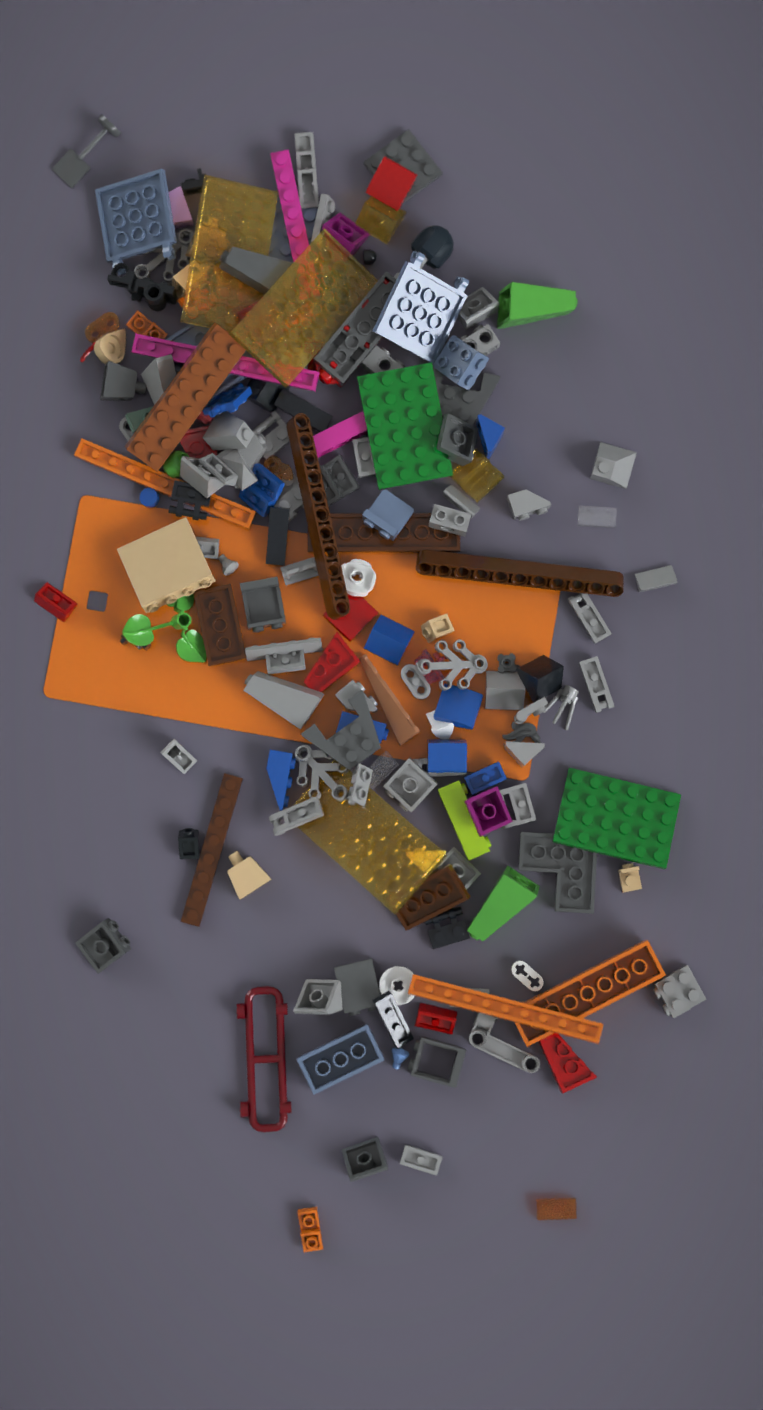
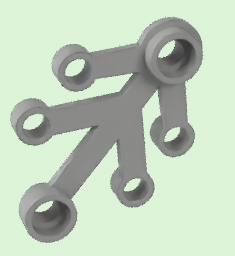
M182 229L179 233H175L177 243L172 245L175 252L181 248V259L178 261L180 270L184 268L180 266L182 262H186L187 265L189 264L188 256H185L194 234L190 229ZM185 236L190 237L189 241H184L183 238ZM163 248L150 251L160 253L147 265L139 264L134 269L138 279L143 277L149 278L150 272L167 259L163 278L166 282L171 283L172 278L167 279L166 275L172 274V277L174 276L175 259L168 260V257L164 258ZM141 271L146 272L145 276H140L139 273Z
M461 639L453 643V649L456 652H460L468 661L459 659L448 649L447 642L440 640L435 644V650L442 653L450 661L430 662L428 659H421L416 663L415 669L420 675H426L431 670L452 669L439 682V688L443 691L451 688L452 681L462 669H469L465 676L457 681V687L464 690L469 687L470 680L476 673L481 674L486 671L488 663L484 656L471 653L466 648L465 642ZM439 643L444 646L443 650L439 648ZM457 643L461 644V649L457 647ZM477 661H480L481 667L477 665ZM423 663L427 664L428 669L423 668ZM462 680L466 683L465 687L461 685ZM444 681L448 684L447 688L443 686Z
M308 745L299 746L295 751V758L299 762L297 784L303 788L308 786L309 779L306 777L307 765L312 768L309 797L313 798V792L317 791V797L321 798V792L319 791V780L321 778L331 788L332 796L335 800L339 802L345 801L349 794L348 790L343 785H337L325 771H339L341 774H346L349 770L345 768V770L341 771L342 765L340 763H317L313 758H326L329 761H334V759L328 757V754L322 750H312ZM307 752V756L302 758V754ZM305 778V783L300 784V780ZM343 791L344 795L339 797L338 794Z

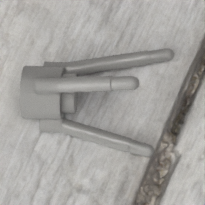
M565 685L548 703L543 713H546L561 697L562 704L555 715L553 724L559 719L566 704H571L565 725V730H568L575 704L578 701L577 695L579 692L575 688Z

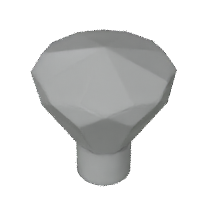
M224 554L218 558L222 563V570L225 576L234 573L239 566L237 561L227 559Z

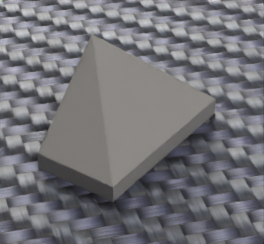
M239 449L233 450L222 458L223 462L238 475L237 484L242 491L258 481Z

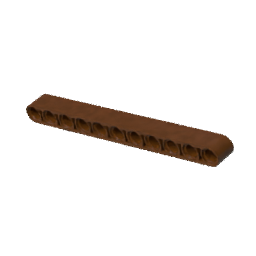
M299 413L287 422V432L326 612L331 619L337 620L349 613L350 604L310 420L304 413ZM336 606L339 607L340 613L337 611Z
M421 550L417 554L416 571L421 575L618 597L624 592V576L617 571L434 550Z

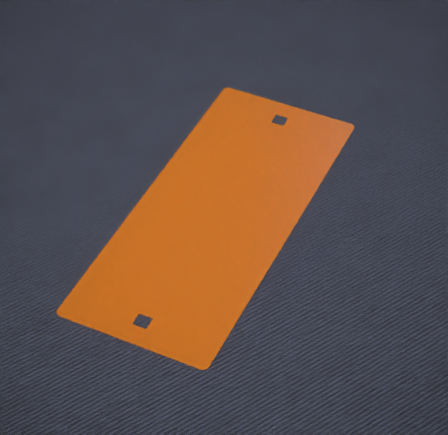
M85 495L79 501L62 591L63 594L78 604L65 622L57 618L44 685V694L48 698L312 744L301 735L302 732L315 724L327 740L336 734L342 711L358 715L356 711H348L335 696L344 686L354 680L355 683L359 681L366 689L364 693L367 697L372 696L378 703L376 706L378 711L370 713L372 720L387 724L386 729H389L387 739L382 740L381 748L372 755L406 761L408 758H428V739L440 738L432 733V727L426 714L436 710L442 692L439 688V682L452 669L431 670L430 673L423 675L429 683L431 691L426 699L419 700L412 695L402 680V668L408 664L416 665L421 659H428L430 662L450 661L442 653L435 650V644L440 640L446 641L448 649L459 659L468 661L460 652H456L453 649L455 641L463 640L466 648L471 653L482 655L486 658L488 663L486 671H498L499 661L497 657L499 654H514L516 656L514 660L515 665L520 667L542 655L549 657L560 591L421 575L416 571L418 554L416 552H338L341 566L344 563L351 562L353 559H361L368 562L376 573L374 588L363 598L378 614L349 642L323 617L326 608L319 576L285 585L280 568L283 566L266 564L269 527L251 524L248 530L221 518L207 516L206 520H192V517H177L176 514L168 513L169 509L148 508L140 504ZM187 517L195 537L220 539L219 556L224 554L227 559L237 561L239 564L234 573L225 576L222 570V563L218 559L205 558L216 581L209 587L198 590L231 584L244 648L254 645L284 643L291 640L321 638L324 651L335 633L338 632L358 659L365 654L367 655L381 678L387 683L420 732L403 745H399L361 662L322 692L325 695L307 723L299 729L243 691L246 687L244 682L250 674L254 675L257 671L268 674L266 659L254 661L244 659L210 667L207 658L206 662L203 663L184 661L176 651V643L182 638V629L177 630L172 625L152 630L154 640L150 643L152 646L147 651L143 647L139 650L129 642L124 646L120 642L122 630L130 617L136 614H143L150 619L151 627L170 622L172 617L178 613L174 611V607L167 605L159 607L155 612L146 613L117 549ZM288 530L285 566L313 558L314 552H308V534ZM360 575L352 576L355 581L361 580L359 578ZM278 577L286 624H283V627L279 629L266 627L262 632L253 633L247 627L240 583ZM90 591L108 594L104 612L87 609ZM194 597L193 606L184 611L191 617V624L188 626L185 634L189 630H195L202 636ZM447 614L455 631L428 643L422 634L421 625L428 620ZM380 615L415 631L398 666L364 649L371 630ZM439 643V648L443 650L444 646ZM457 643V647L461 649V644ZM323 651L304 654L306 670L270 675L307 687L303 681L315 663H317ZM477 661V665L479 667H481L480 661ZM423 663L424 669H428L426 663ZM462 669L452 681V685L457 686V681L464 677L469 669ZM408 671L406 675L407 677L412 678L414 676V673L412 671ZM486 671L481 674L476 673L470 680L469 687L466 688L483 695L473 729H466L454 726L449 739H466L467 771L476 772L499 761L506 778L524 781L529 777L532 759L521 768L504 749V743L508 740L502 738L503 735L514 731L511 725L514 722V716L520 710L485 709ZM463 680L461 681V685L465 687L466 683ZM419 687L417 691L418 693L422 694L424 693L425 689L423 687ZM526 688L524 708L533 703ZM531 714L524 723L533 724L537 729L539 715L534 717ZM525 737L524 740L521 741L535 743L533 742L531 737Z

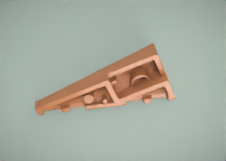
M365 654L359 660L401 746L412 739L420 730L412 722L408 713H406L394 693Z

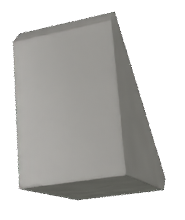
M175 739L160 752L183 774L197 762Z

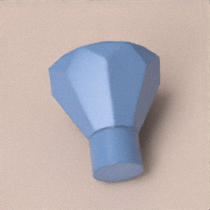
M392 1048L391 1053L394 1061L392 1068L400 1069L401 1063L409 1057L410 1053L402 1048Z

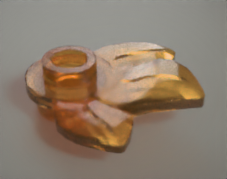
M270 456L264 461L263 466L280 480H293L292 468L288 464L282 463L279 457Z

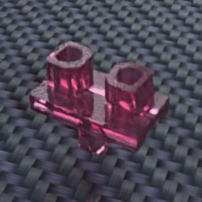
M427 649L421 652L422 655L414 660L415 664L421 659H428L430 662H434ZM438 652L433 654L436 659L435 662L447 660L445 656L441 657ZM432 670L424 675L429 685L437 681L440 682L445 678L440 670Z

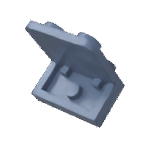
M452 335L433 366L453 382L469 390L480 372L485 368L489 358L457 336Z
M383 490L370 509L364 511L362 520L369 528L373 529L374 527L378 530L379 534L388 540L390 538L394 541L414 513V509L389 491Z

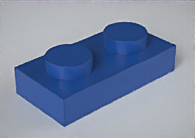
M499 761L464 777L472 795L507 779Z

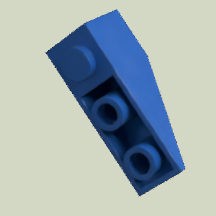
M270 750L266 769L279 810L282 811L284 807L288 808L289 796H286L287 788L291 789L293 777H290V771L295 769L296 758H293V753Z

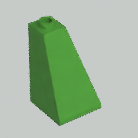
M511 282L499 291L497 329L567 315L577 307L576 291Z
M507 865L467 929L469 935L476 940L484 941L532 902L536 898L540 886Z

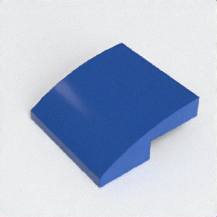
M261 463L254 464L252 471L258 481L245 490H240L238 497L264 518L270 513V507H274L285 483Z
M452 685L450 689L442 690L433 717L437 721L453 723L455 727L473 729L483 695L469 689L461 690L457 686Z

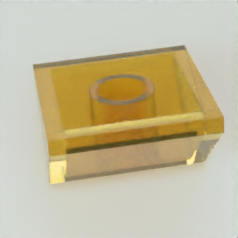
M371 196L364 203L355 224L370 235L388 244L407 212L402 209L396 211Z

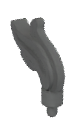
M512 722L511 727L514 731L502 736L503 739L508 741L516 739L512 742H521L525 737H531L533 742L541 743L536 727L530 723L517 725L515 722Z

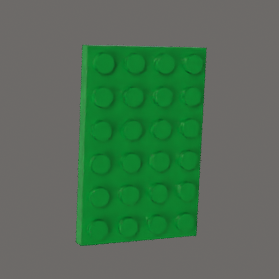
M432 362L357 376L378 490L453 476L451 460L447 459L448 455L436 449L443 418Z
M568 768L552 842L666 869L681 794Z

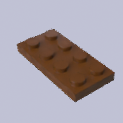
M231 584L194 591L209 667L247 659Z
M449 864L394 892L386 899L407 931L468 900L471 896L452 865Z

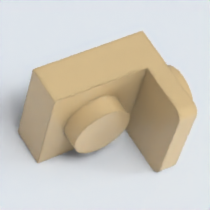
M447 614L428 620L421 625L422 634L428 643L455 631Z
M633 863L622 865V869L618 870L622 892L642 889L638 871L639 866H634Z

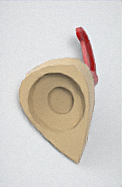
M125 329L113 331L94 341L84 352L80 361L84 362L94 349L96 356L104 364L108 361L116 364L120 363L125 355Z

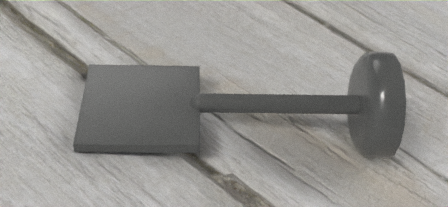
M102 114L98 121L104 129L79 156L70 148L52 168L71 188L91 169L82 159L108 131L114 137H118L121 134Z

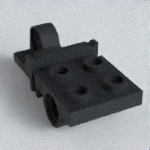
M124 263L116 264L111 275L108 274L107 280L110 285L127 288L128 292L132 294L131 300L133 301L138 300V302H141L142 297H145L148 306L153 311L163 310L167 303L176 305L178 297L175 288L168 282H161L160 284L146 277L138 279L135 272L130 271L129 267ZM119 269L127 270V274L124 277L116 275Z

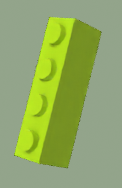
M458 780L438 789L439 796L468 861L490 852L489 847L492 845L488 836L479 837L464 802L467 800L466 794H468L465 784H460Z

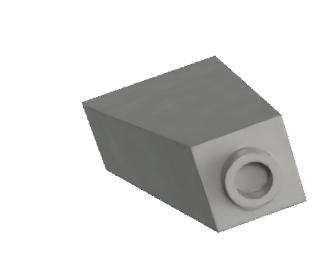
M259 671L247 677L244 682L246 687L243 690L299 729L307 723L325 695L322 692Z

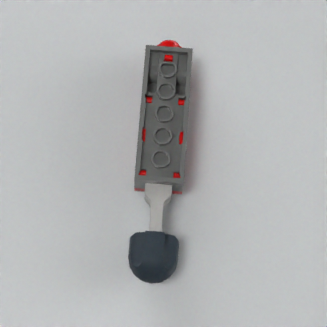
M430 226L421 231L411 243V249L425 255V259L420 266L421 269L425 264L433 269H439L450 257L454 242L447 229L441 226ZM386 271L314 357L312 364L315 366L316 371L320 373L318 379L326 385L336 384L341 388L361 365L362 361L381 341L383 337L372 332L399 273H396L393 277Z

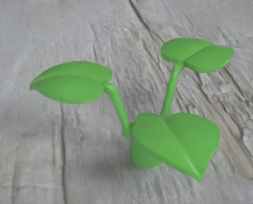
M194 593L189 596H183L172 604H166L167 606L174 607V611L178 613L172 617L170 622L151 627V621L147 616L136 614L128 619L122 630V635L129 643L136 646H146L154 640L152 630L172 625L177 630L182 629V638L176 643V651L179 657L187 662H206L207 656L202 636L195 630H189L185 634V631L188 630V626L191 624V617L184 611L193 606Z

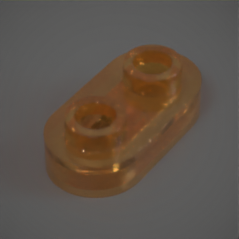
M107 312L89 324L85 329L87 340L93 343L103 335L116 331L120 326L118 316L115 313ZM109 321L114 322L112 326L107 325ZM94 332L99 333L97 337H93L92 334Z

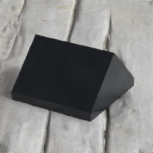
M251 378L246 387L250 386L252 394L247 399L272 413L274 410H277L274 403L282 389L284 388L288 391L290 386Z
M545 655L516 669L533 703L562 688L564 666Z

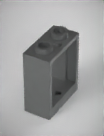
M423 1036L420 1037V1040L416 1039L413 1051H416L415 1059L411 1058L408 1070H411V1076L456 1088L466 1049ZM424 1043L456 1052L449 1079L417 1071Z

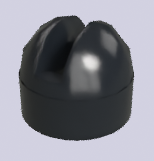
M364 249V265L373 264L377 258L376 253L373 250Z

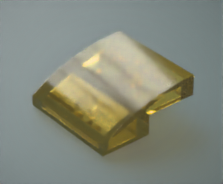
M476 449L473 452L474 458L471 463L464 466L458 465L453 470V476L450 477L478 503L504 478V475L490 463L488 458Z

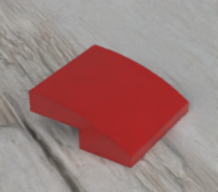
M385 156L365 193L398 211L407 193L411 190L417 174Z
M347 594L350 604V611L347 615L333 620L325 612L323 617L351 642L378 612L363 597ZM336 606L337 611L340 613L339 607Z

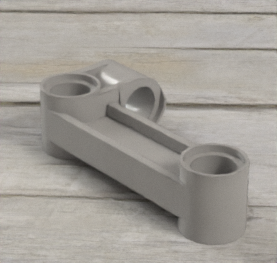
M478 1013L468 1036L470 1045L528 1073H534L539 1069L540 1062L537 1057L490 1035L497 1017ZM476 1033L482 1035L483 1039L480 1044H474L472 1041V1036ZM527 1059H534L535 1067L533 1069L526 1068L525 1062Z

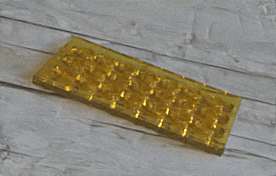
M204 175L180 322L211 328L215 322L227 332L256 337L262 293L220 269L219 266L222 261L219 259L224 250L228 251L231 247L269 256L278 198L277 191Z
M324 228L229 335L286 388L345 322L378 280Z
M342 765L340 770H345V767ZM349 770L348 773L341 774L339 771H325L337 785H343L349 793L350 787H353V784H351L353 772ZM320 778L319 791L321 792V798L319 801L324 816L300 825L298 828L393 914H396L447 855L370 787L365 807L357 803L350 805L347 799L342 802L335 800L332 796L331 788ZM311 786L294 805L311 799L308 795ZM341 791L338 796L342 797L344 792ZM313 792L312 797H316L318 792Z

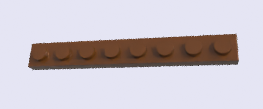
M224 773L181 922L200 927L243 778Z

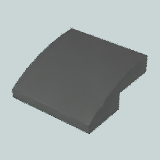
M341 455L336 456L324 465H320L328 506L360 488Z

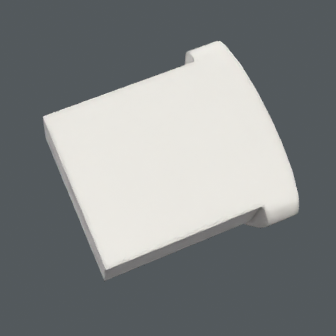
M435 710L427 713L426 716L432 727V733L440 739H449L453 732L454 724L435 720L433 717Z

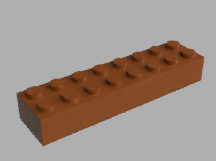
M214 322L125 445L126 450L158 472L248 347Z

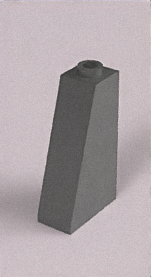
M231 247L228 251L224 250L219 259L222 261L219 266L220 269L277 303L285 297L299 265L237 247Z

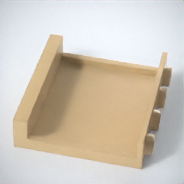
M187 517L117 549L139 602L146 613L155 612L159 607L172 604L183 596L192 595L194 591L200 588H207L216 581Z

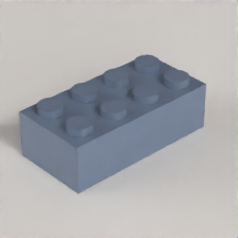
M368 1023L297 1057V1061L315 1095L384 1061V1056Z

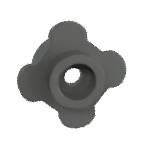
M512 653L509 655L499 654L497 657L499 661L498 671L500 673L505 671L515 672L517 669L514 661L516 656Z

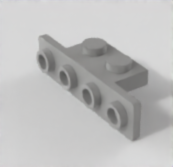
M321 638L291 640L284 643L254 645L245 648L247 661L266 659L268 675L306 670L304 654L323 651Z

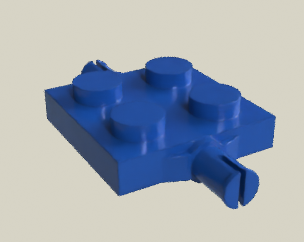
M238 383L231 390L224 391L215 396L202 410L204 416L209 415L213 418L225 411H228V413L237 411L238 407L245 403L252 394L250 386L245 387L243 383Z

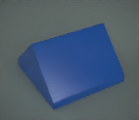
M481 414L477 416L476 427L478 428L483 452L487 460L490 459L501 440L505 427Z
M380 615L371 630L364 649L398 666L415 631Z
M428 739V772L467 773L466 739Z

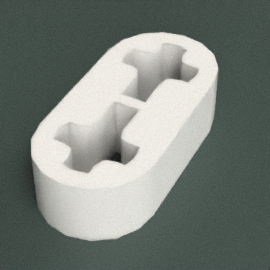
M516 961L512 964V974L528 989L539 991L543 987V978L527 963ZM523 964L525 966L523 970L527 975L524 976L522 973L517 975L515 973L517 971L515 966ZM529 975L533 979H536L537 977L539 978L538 987L530 986L531 981L527 979Z

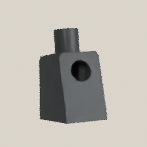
M108 361L104 367L100 400L131 401L135 393L145 394L146 385L144 382L136 381L137 372L135 370Z

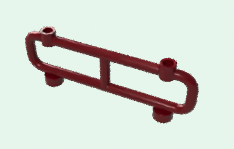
M270 986L252 988L245 996V1003H237V1019H245L248 1101L240 1102L241 1117H249L250 1125L258 1132L281 1130L287 1123L288 1113H291V1101H287L284 1015H288L287 1003H283L282 993L277 988ZM272 994L276 999L278 1055L254 1056L252 999L255 995ZM278 1062L280 1120L275 1124H260L256 1118L255 1063Z

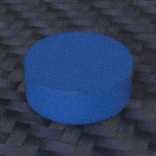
M145 488L140 493L139 499L144 506L152 508L158 504L160 496L156 490Z

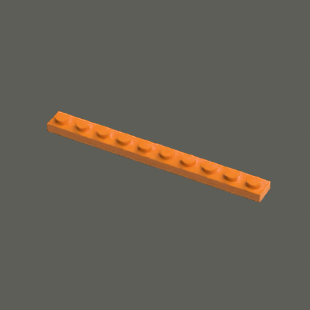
M82 438L74 454L78 459L147 488H152L169 497L172 495L175 480L185 482L178 478H172L164 472H157L147 465ZM212 494L209 508L201 506L202 511L248 530L256 515V511L216 494Z
M415 974L412 976L408 991L410 995L599 1044L604 1025Z

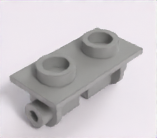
M315 557L280 567L285 585L319 576Z
M360 763L353 769L351 780L353 787L349 789L347 800L350 805L357 803L365 807L373 770Z

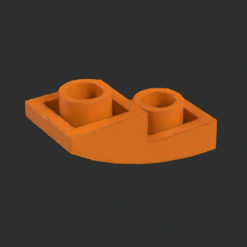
M138 310L126 323V326L136 334L165 339L168 335Z
M317 1207L298 1209L303 1251L323 1250Z

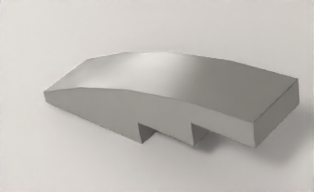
M313 132L295 133L301 208H316L319 206Z

